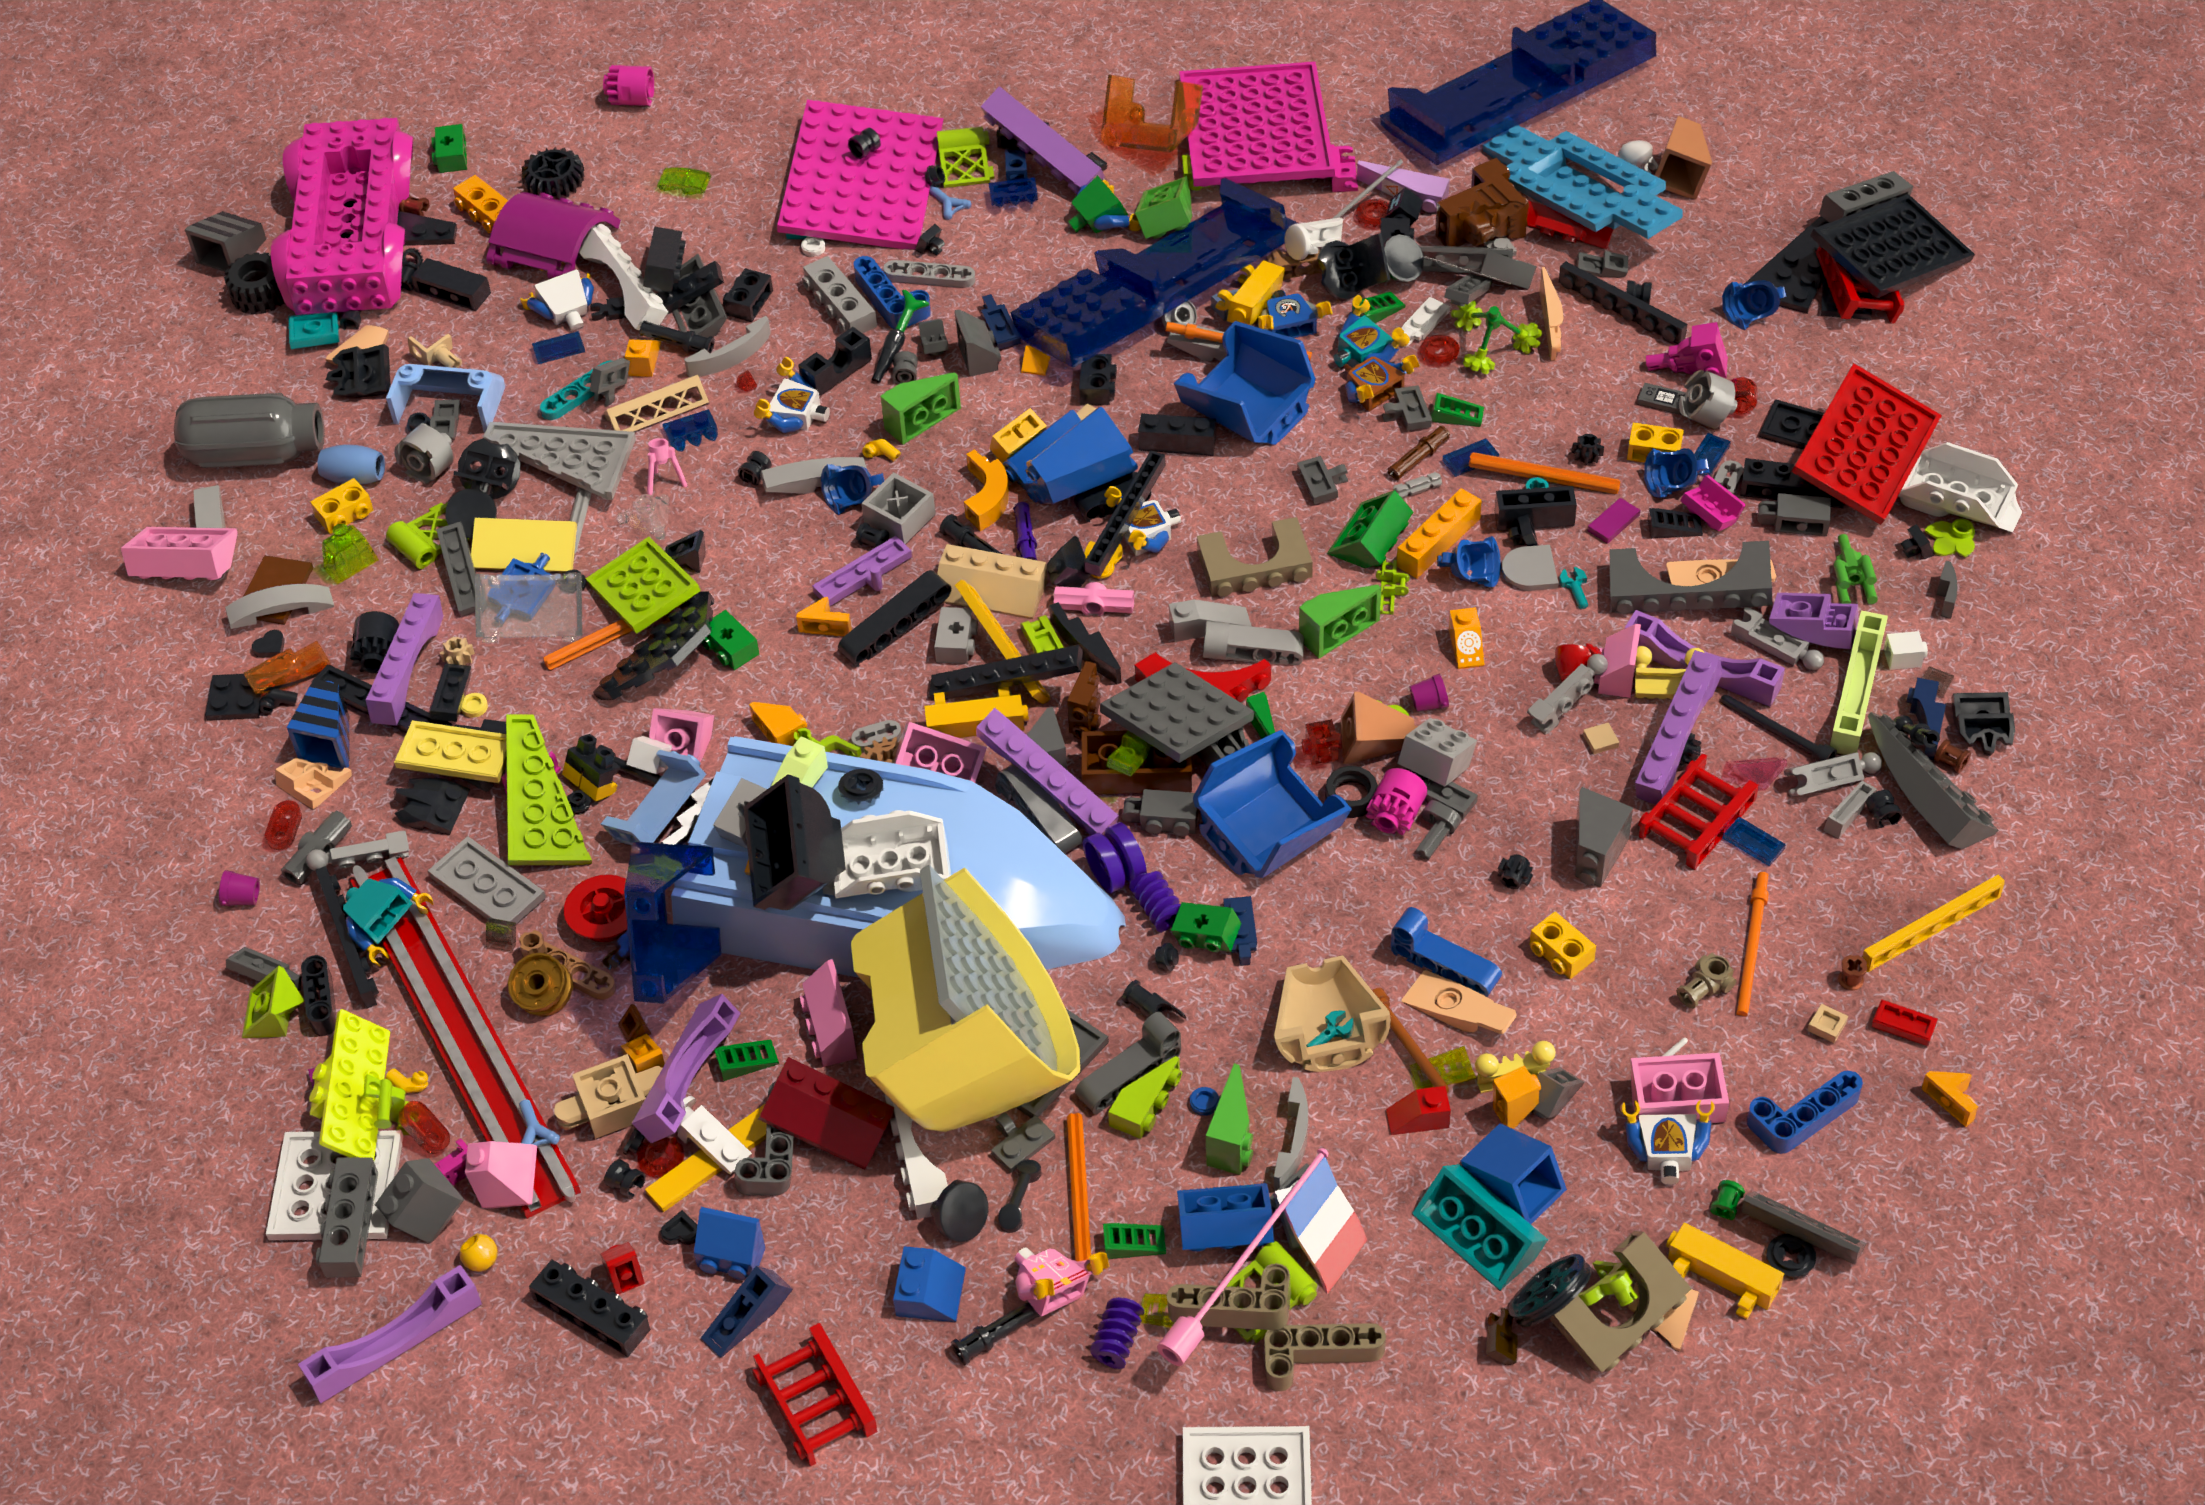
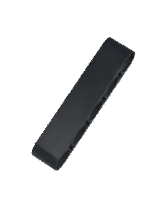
M933 570L926 571L846 634L838 644V651L852 664L859 667L860 663L866 659L870 660L942 604L951 594L952 587Z

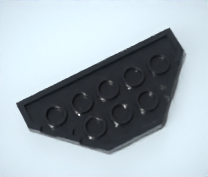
M698 592L679 607L670 611L667 615L668 618L662 624L655 626L650 632L651 635L645 641L638 643L633 649L634 652L616 665L617 669L600 680V685L593 691L595 696L600 700H615L623 695L621 690L629 689L632 686L637 688L654 679L653 673L661 672L664 669L669 671L677 667L711 633L712 627L709 622L713 619L711 605L714 604V598L710 592Z

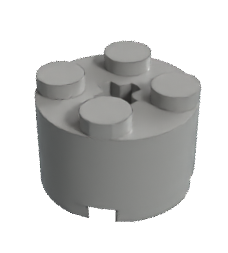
M1703 370L1695 372L1687 380L1684 386L1687 389L1685 397L1681 395L1679 400V410L1683 416L1712 429L1718 428L1728 414L1734 413L1737 408V401L1734 400V383Z
M421 423L395 446V458L399 466L403 463L407 468L405 473L409 477L423 483H428L437 478L453 463L454 456L450 446L452 441L446 433H439L434 428Z

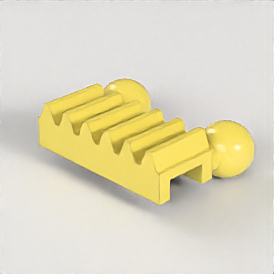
M1638 646L1635 662V697L1673 699L1686 669L1647 668V665L1652 660V653L1647 647ZM1700 648L1688 650L1685 654L1686 665L1688 666L1695 650L1704 651Z
M1539 1041L1533 1046L1532 1054L1529 1051H1525V1058L1522 1059L1516 1053L1514 1054L1513 1061L1503 1056L1502 1063L1500 1064L1492 1054L1485 1053L1480 1055L1475 1062V1068L1478 1072L1477 1084L1480 1092L1493 1091L1494 1079L1524 1065L1530 1075L1535 1074L1537 1077L1539 1072L1546 1071V1068L1550 1067V1062L1555 1057L1554 1046L1548 1041Z

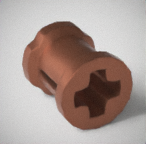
M410 194L409 198L399 203V211L424 216L422 211L426 212L430 207L429 199L425 197L420 199L411 197Z
M1945 739L1937 749L1934 761L1938 763L1942 761L1955 768V772L1960 773L1968 764L1971 751H1963L1951 745V742Z
M1858 955L1844 957L1841 963L1842 971L1838 975V982L1844 989L1854 991L1863 986V976L1867 972V962L1865 959Z

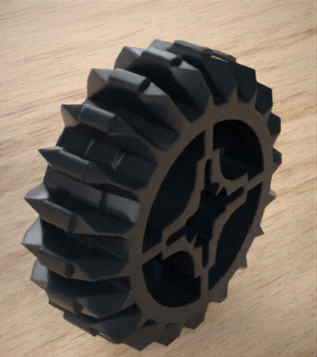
M556 147L552 150L546 148L543 152L537 150V155H530V159L525 160V165L522 166V182L527 192L535 195L546 193L551 196H557L560 199L561 195L564 194L569 197V191L576 193L577 187H582V181H584L585 177L581 159L572 150L566 151L565 147L560 150Z

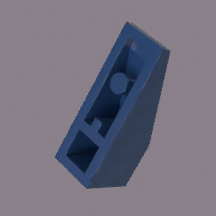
M755 1266L702 1335L701 1339L722 1358L772 1316L793 1289L773 1270Z

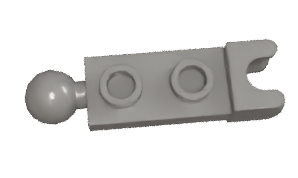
M1749 607L1744 608L1742 621L1738 619L1733 621L1731 635L1746 643L1750 642L1792 665H1795L1801 659L1808 670L1814 671L1820 669L1824 663V657L1818 650L1807 651L1809 642L1779 630L1771 625L1769 621L1763 619L1762 614Z
M1594 654L1590 656L1587 660V667L1581 664L1544 701L1539 698L1527 711L1530 716L1534 717L1531 724L1538 727L1545 735L1551 732L1559 724L1558 718L1563 713H1567L1582 695L1590 691L1594 684L1592 677L1594 675H1601L1607 670L1608 661L1604 655Z
M1857 752L1785 769V776L1794 775L1798 779V785L1790 789L1788 794L1790 796H1799L1863 780L1862 771L1869 774L1878 772L1882 767V759L1876 753L1868 752L1860 760Z
M406 831L387 833L385 839L332 848L328 853L315 849L308 853L306 857L307 866L315 871L327 866L329 863H332V866L338 865L339 868L354 866L355 862L366 860L367 863L379 862L385 856H388L389 859L394 856L396 859L408 857L409 845Z

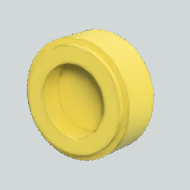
M479 693L466 695L461 707L462 713L470 718L483 715L488 708L487 700L484 695Z

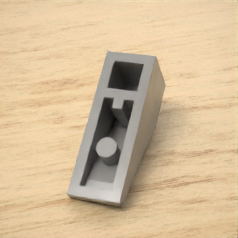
M1195 599L1169 604V624L1175 642L1204 637L1206 621L1251 626L1246 607Z

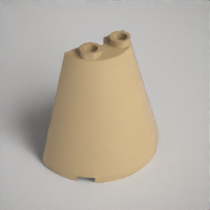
M1343 955L1324 959L1323 964L1317 968H1311L1307 963L1287 967L1274 1038L1281 1054L1289 1062L1303 1065L1305 1070L1326 1072L1348 1069L1370 1058L1378 1044L1384 1043L1390 1029V1013ZM1339 1010L1346 1012V1018L1338 1022L1336 1027L1345 1025L1353 1018V1033L1348 1039L1343 1040L1341 1037H1334L1325 1044L1306 1047V1044L1327 1028L1328 1024L1325 1022V1016L1330 1012Z

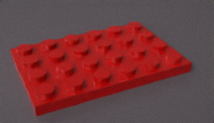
M1853 363L1791 472L1881 525L1895 503L1942 415Z

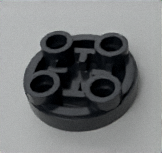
M959 1179L952 1181L930 1207V1213L935 1219L938 1231L945 1238L956 1242H966L976 1237L983 1229L989 1212L988 1199L983 1189L975 1183Z

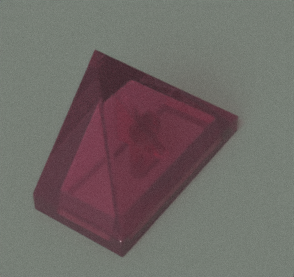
M1780 756L1726 761L1727 767L1744 781L1748 782L1751 780L1759 785L1758 791H1764L1787 766V759Z

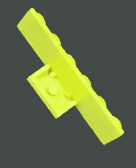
M343 1009L337 1013L332 1053L323 1064L319 1063L313 1072L312 1078L315 1082L309 1097V1101L312 1102L310 1115L319 1119L322 1118L319 1138L321 1146L349 1158L372 1157L374 1160L378 1128L374 1126V1122L377 1121L379 1098L363 1096L364 1081L367 1074L379 1080L385 1078L390 1031ZM370 1085V1088L377 1090L376 1086Z

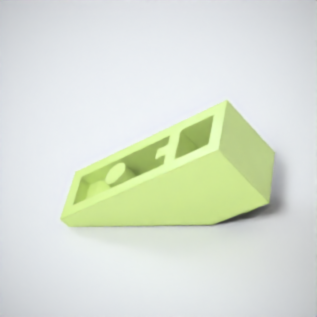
M800 737L785 756L772 785L789 774L798 777L800 783L813 788L828 768L825 746Z

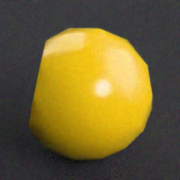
M477 1233L471 1236L462 1244L459 1250L460 1260L463 1265L469 1270L477 1272L490 1268L498 1256L494 1240L485 1234Z

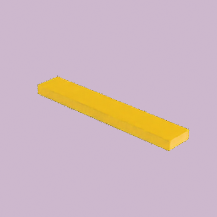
M961 579L956 583L955 587L1006 659L1021 657L1017 648L976 590L965 580ZM1040 681L1024 683L1032 697L1040 703L1044 704L1050 700V695Z
M1996 875L1866 948L1862 958L1867 962V971H1872L1999 899L2005 881L1999 875Z
M764 1105L728 1130L749 1151L766 1139V1123L758 1120ZM700 1149L648 1186L645 1192L664 1213L723 1169Z

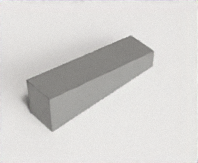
M1861 781L1828 816L1824 831L1839 839L1865 808L1867 798L1875 793L1877 788Z

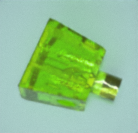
M335 525L332 530L333 535L322 542L324 570L337 584L379 561L367 539L354 525Z

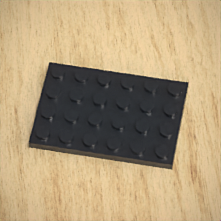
M1909 194L1814 228L1810 235L1821 248L1829 253L1837 263L1843 266L1854 279L1858 280L1876 298L1971 262L1975 255Z

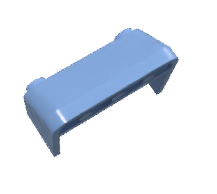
M406 364L397 370L386 400L393 424H399L412 389L481 395L477 408L483 431L486 432L489 423L493 422L505 390V382L501 375L485 370Z

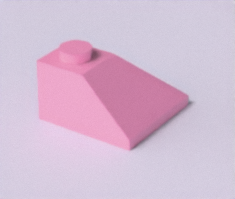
M654 708L649 738L672 745L671 751L685 756L690 754L701 762L711 739L714 715L689 710Z
M495 1141L468 1144L465 1174L482 1208L492 1209L532 1205L536 1145Z

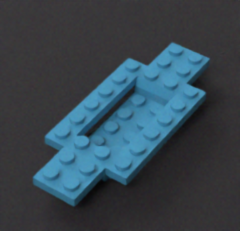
M1515 125L1483 144V151L1492 158H1497L1500 162L1507 165L1510 171L1509 182L1513 184L1517 191L1595 232L1605 226L1616 229L1621 225L1649 239L1683 218V209L1656 196L1666 190V181L1568 131L1560 133L1548 141L1519 125ZM1566 158L1623 186L1624 192L1619 193L1567 166Z

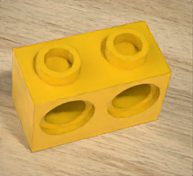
M1029 408L992 436L989 449L1004 463L1046 430L1047 426Z
M1633 423L1627 460L1645 463L1652 449L1659 450L1660 452L1680 450L1684 430Z
M355 478L310 501L315 518L329 534L333 533L335 525L342 524L344 529L348 524L357 519H363L370 512L374 511L369 494Z
M1553 912L1531 930L1529 943L1531 950L1536 956H1543L1551 963L1553 970L1560 975L1564 974L1569 979H1572L1595 960L1596 945L1557 912Z

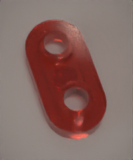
M282 801L273 809L265 831V838L269 847L274 850L286 849L294 842L302 819L301 809L295 801ZM287 815H292V817L288 819L285 818Z
M410 1101L401 1108L398 1115L400 1124L425 1152L438 1154L449 1145L450 1134L425 1104L420 1101Z

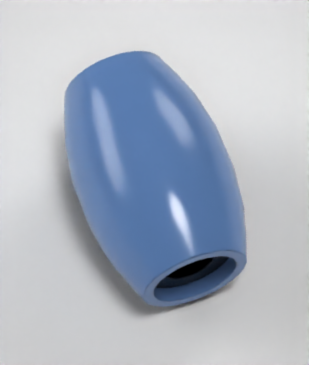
M345 444L322 449L318 456L317 466L319 475L327 480L344 484L355 478L360 485L379 481L383 478L385 459L381 452L372 448Z

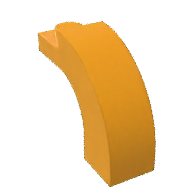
M974 449L966 454L968 470L985 486L979 493L964 501L965 517L981 532L1002 516L1008 505L1009 490L1007 473L1003 464L998 459L990 463L985 456H981Z

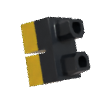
M586 734L579 737L577 746L568 749L562 775L577 787L580 786V789L594 801H598L616 792L617 784L612 780L613 776L620 770V766L613 761L615 753L611 749L605 747L597 749V738L592 734Z

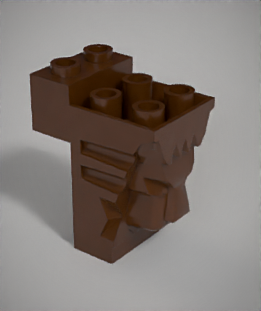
M1497 158L1473 167L1471 188L1437 202L1435 236L1444 246L1459 247L1467 241L1476 247L1488 240H1493L1494 237H1526L1529 203L1526 197L1522 196L1514 188L1513 184L1509 182L1510 171L1506 165H1503Z

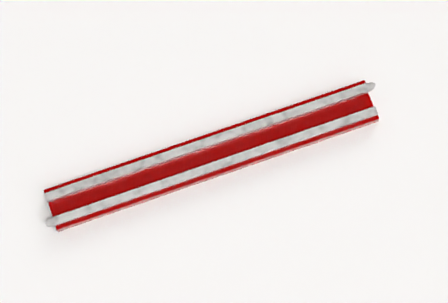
M394 856L385 860L387 869L367 877L365 871L360 866L355 865L353 867L355 878L350 880L352 888L356 887L359 889L367 879L379 881L381 879L399 878L416 889L417 894H421L402 858L396 859ZM410 900L413 904L385 935L381 943L388 953L397 974L485 1141L521 1144L527 1129L519 1106L521 1101L530 1100L538 1124L547 1129L548 1127L426 902H422L421 906L428 910V914H421L417 909L416 902ZM536 1135L534 1142L543 1140V1138ZM547 1143L537 1146L532 1205L520 1206L526 1219L565 1200L574 1202L576 1195L581 1193L579 1185L557 1144Z

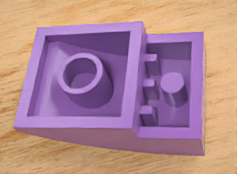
M1777 592L1769 623L1779 630L1807 642L1834 648L1852 649L1859 622L1858 604L1831 603V594Z

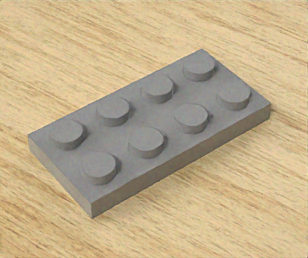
M469 836L428 870L431 879L505 933L546 898L544 890Z

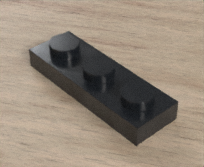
M713 261L682 278L678 284L674 283L672 292L656 293L663 300L662 304L667 309V314L723 284L721 266L716 261Z
M445 663L430 709V719L457 722L471 678V666Z

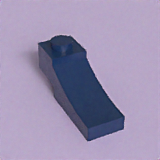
M1917 677L1915 688L1909 687L1906 703L1911 704L1910 713L1916 715L1919 723L1928 725L1931 730L1937 731L1940 735L1946 704L1935 702L1939 682ZM1936 741L1933 742L1936 744L1933 748L1924 745V754L1929 760L1934 761L1938 742Z

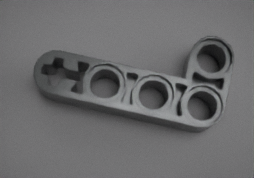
M1014 764L999 771L995 782L998 794L1002 793L1008 800L1007 803L1014 800L1025 817L1064 854L1082 844L1083 840L1078 829L1058 802L1038 783Z
M1161 1012L1152 1014L1142 1026V1039L1085 1077L1077 1085L1075 1095L1093 1114L1097 1115L1114 1103L1123 1088L1171 1058L1179 1057L1181 1053L1180 1031Z
M773 1082V1083L769 1086L768 1097H769V1094H770V1092H771V1090H772V1088H773L775 1082ZM766 1124L765 1158L748 1157L738 1161L734 1176L736 1190L744 1195L759 1196L781 1195L787 1192L790 1188L792 1175L793 1136ZM779 1148L783 1149L785 1152L776 1153L773 1150ZM751 1174L754 1177L747 1179L742 1177V1175ZM781 1175L784 1178L776 1180L772 1178V1176Z

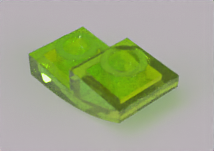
M665 168L657 186L661 191L681 189L684 195L701 194L705 192L711 174L691 168Z
M1128 730L1122 736L1121 746L1108 757L1107 767L1132 776L1154 746Z

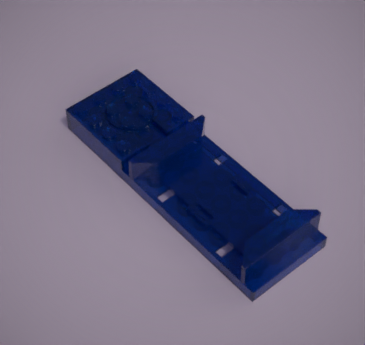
M1589 0L1568 12L1537 25L1527 32L1517 26L1514 27L1511 40L1512 51L1429 92L1422 93L1417 88H1389V111L1380 115L1381 126L1432 163L1439 165L1656 57V32L1603 0ZM1535 92L1543 98L1537 100L1530 96V94ZM1469 125V130L1472 131V133L1465 130L1464 127Z
M1223 178L1220 184L1222 205L1189 223L1185 229L1175 231L1137 254L1124 248L1097 250L1094 254L1099 274L1088 268L1080 270L1073 277L1059 282L1054 288L1040 293L1038 297L1029 302L1021 304L1019 308L1010 312L1013 324L1023 341L1074 368L1285 244L1287 229L1291 225L1298 224V222L1286 217L1283 204ZM1249 240L1255 244L1249 247L1243 243ZM1181 279L1183 281L1184 286H1181L1175 282Z

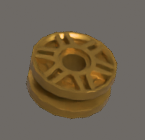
M534 953L522 958L513 967L508 979V991L514 1003L529 1014L540 1017L550 1016L563 1009L570 1000L573 991V980L567 967L553 956L544 953ZM545 980L544 985L537 989L539 982Z

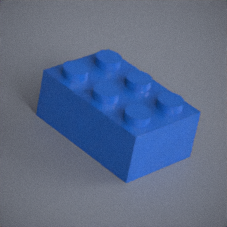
M1267 1183L1177 1191L1182 1250L1189 1249L1190 1251L1198 1252L1212 1247L1231 1249L1236 1247V1245L1251 1244L1272 1216ZM1273 1225L1256 1247L1274 1242Z

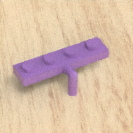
M895 536L812 585L813 592L820 599L828 597L829 606L866 584H869L875 591H880L883 587L881 575L912 557L911 550Z

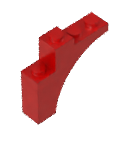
M1154 652L1134 664L1135 680L1140 682L1172 663ZM1265 659L1248 667L1226 672H1203L1187 669L1239 702H1243L1256 689H1264L1271 681V664Z

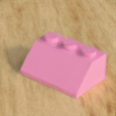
M906 721L894 764L923 768L975 783L987 747Z
M833 959L827 960L802 983L804 995L799 996L803 1013L809 1012L810 1018L805 1019L809 1036L815 1034L816 1041L812 1042L815 1059L821 1058L823 1067L857 1059L852 1026Z
M1720 1053L1631 1058L1633 1110L1635 1111L1634 1100L1640 1106L1636 1120H1639V1115L1696 1114L1697 1119H1700V1114L1696 1110V1104L1701 1100L1700 1110L1704 1113H1708L1711 1110V1101L1715 1105L1714 1112L1709 1115L1711 1123L1726 1121L1729 1099Z

